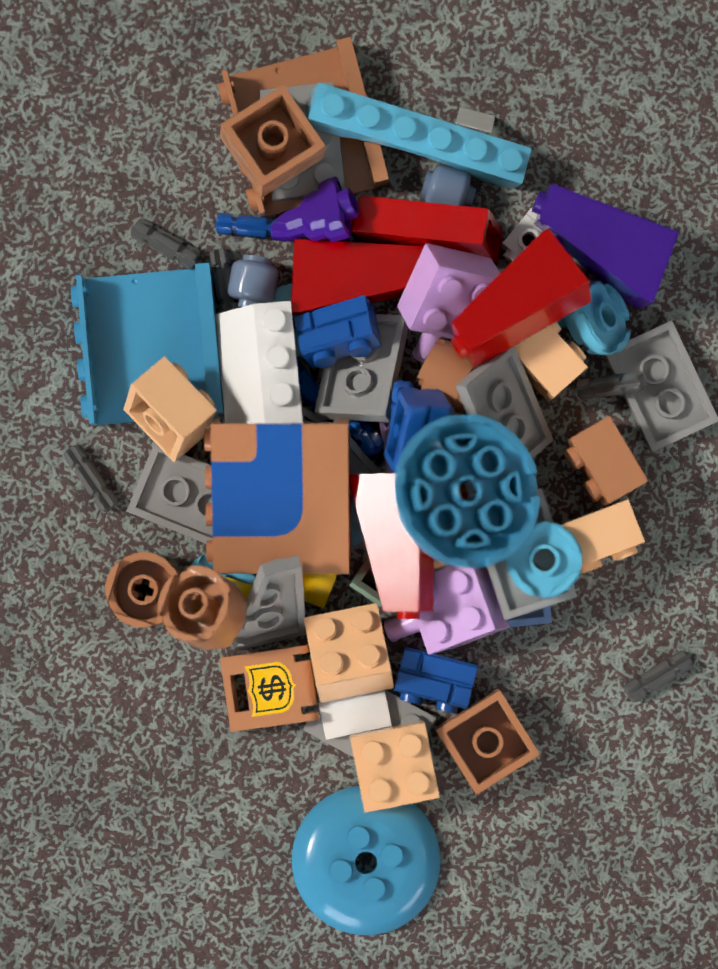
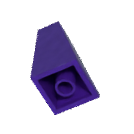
M551 184L546 192L539 191L532 212L537 214L534 224L540 230L545 231L549 228L567 253L604 284L614 287L623 300L632 307L640 310L654 302L679 232L555 184Z

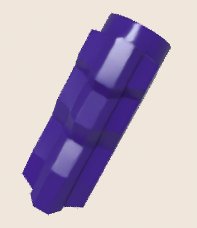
M330 177L322 181L317 190L305 195L299 207L284 212L270 226L271 236L276 241H295V239L307 237L312 241L328 238L331 242L349 238L351 237L350 220L360 216L356 198L350 188L342 190L338 177Z

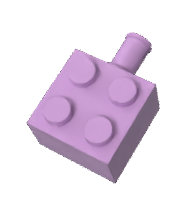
M425 243L397 305L409 329L422 332L415 349L412 351V355H414L413 357L417 361L424 363L433 345L436 342L439 343V338H454L451 322L500 274L491 258Z
M448 566L435 571L434 612H420V619H397L395 617L384 621L385 632L392 642L420 632L428 655L444 653L510 628L508 621L504 620L487 566L479 568Z

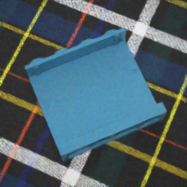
M210 263L195 264V268L86 279L82 275H76L77 285L71 286V301L73 308L79 307L80 322H74V335L76 344H82L83 359H77L79 381H85L86 395L81 396L80 403L82 417L89 418V424L95 426L135 422L123 410L131 384L164 356L172 364L177 363L185 370L189 378L188 381L197 390H203L211 397L215 405L214 408L217 410L215 414L224 413L215 322L216 310L213 277Z

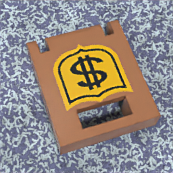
M309 645L220 658L231 732L320 719L319 712L303 713V707L318 704L312 661L296 662L295 654L304 655L310 652ZM244 673L249 710L239 711L234 675Z

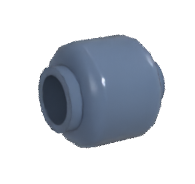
M438 165L433 172L427 171L420 199L428 203L471 207L477 188L470 186L471 177L469 173L449 166Z
M244 254L242 260L235 261L232 264L228 294L232 298L239 300V308L251 304L273 302L276 296L279 271L276 267L272 266V260L269 258Z

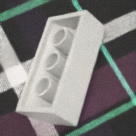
M291 301L251 304L215 314L225 423H303Z

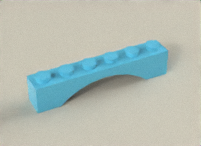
M320 82L311 90L305 112L306 118L316 130L335 136L372 142L410 152L465 171L476 179L511 189L523 183L532 150L530 147Z

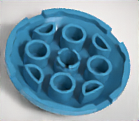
M449 415L423 427L404 448L396 468L394 480L396 508L408 535L432 558L459 568L489 566L506 559L517 551L527 540L536 523L540 507V496H537L535 478L537 469L525 445L504 425L481 415ZM459 483L467 488V501L460 500Z
M360 786L342 789L330 794L317 803L302 821L293 844L292 872L302 900L314 915L324 923L349 934H383L398 929L411 921L430 900L440 873L441 857L438 839L433 826L424 812L415 803L365 813ZM362 852H370L377 859L376 866L370 871H362L356 866V857Z

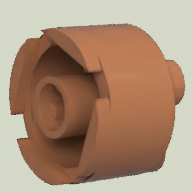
M441 337L439 338V343L436 342L433 345L417 376L420 379V390L438 389L442 391L449 404L452 405L454 415H465L466 410L455 385L471 373L474 367L466 357L460 359L453 349L451 342Z
M138 552L124 557L112 567L105 584V594L111 610L119 620L134 627H153L164 623L158 611L160 592L169 578L174 574H180L179 570L170 560L154 553ZM146 579L150 581L149 587L154 589L153 596H146L142 600L140 599L141 592L136 591V586L144 584Z
M203 566L185 568L187 569L179 575L174 574L163 586L158 600L159 615L162 616L167 632L173 637L202 650L229 647L242 629L246 617L247 598L239 587L231 580Z

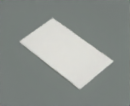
M460 107L455 124L491 133L495 116Z
M385 690L318 703L326 740L392 726Z

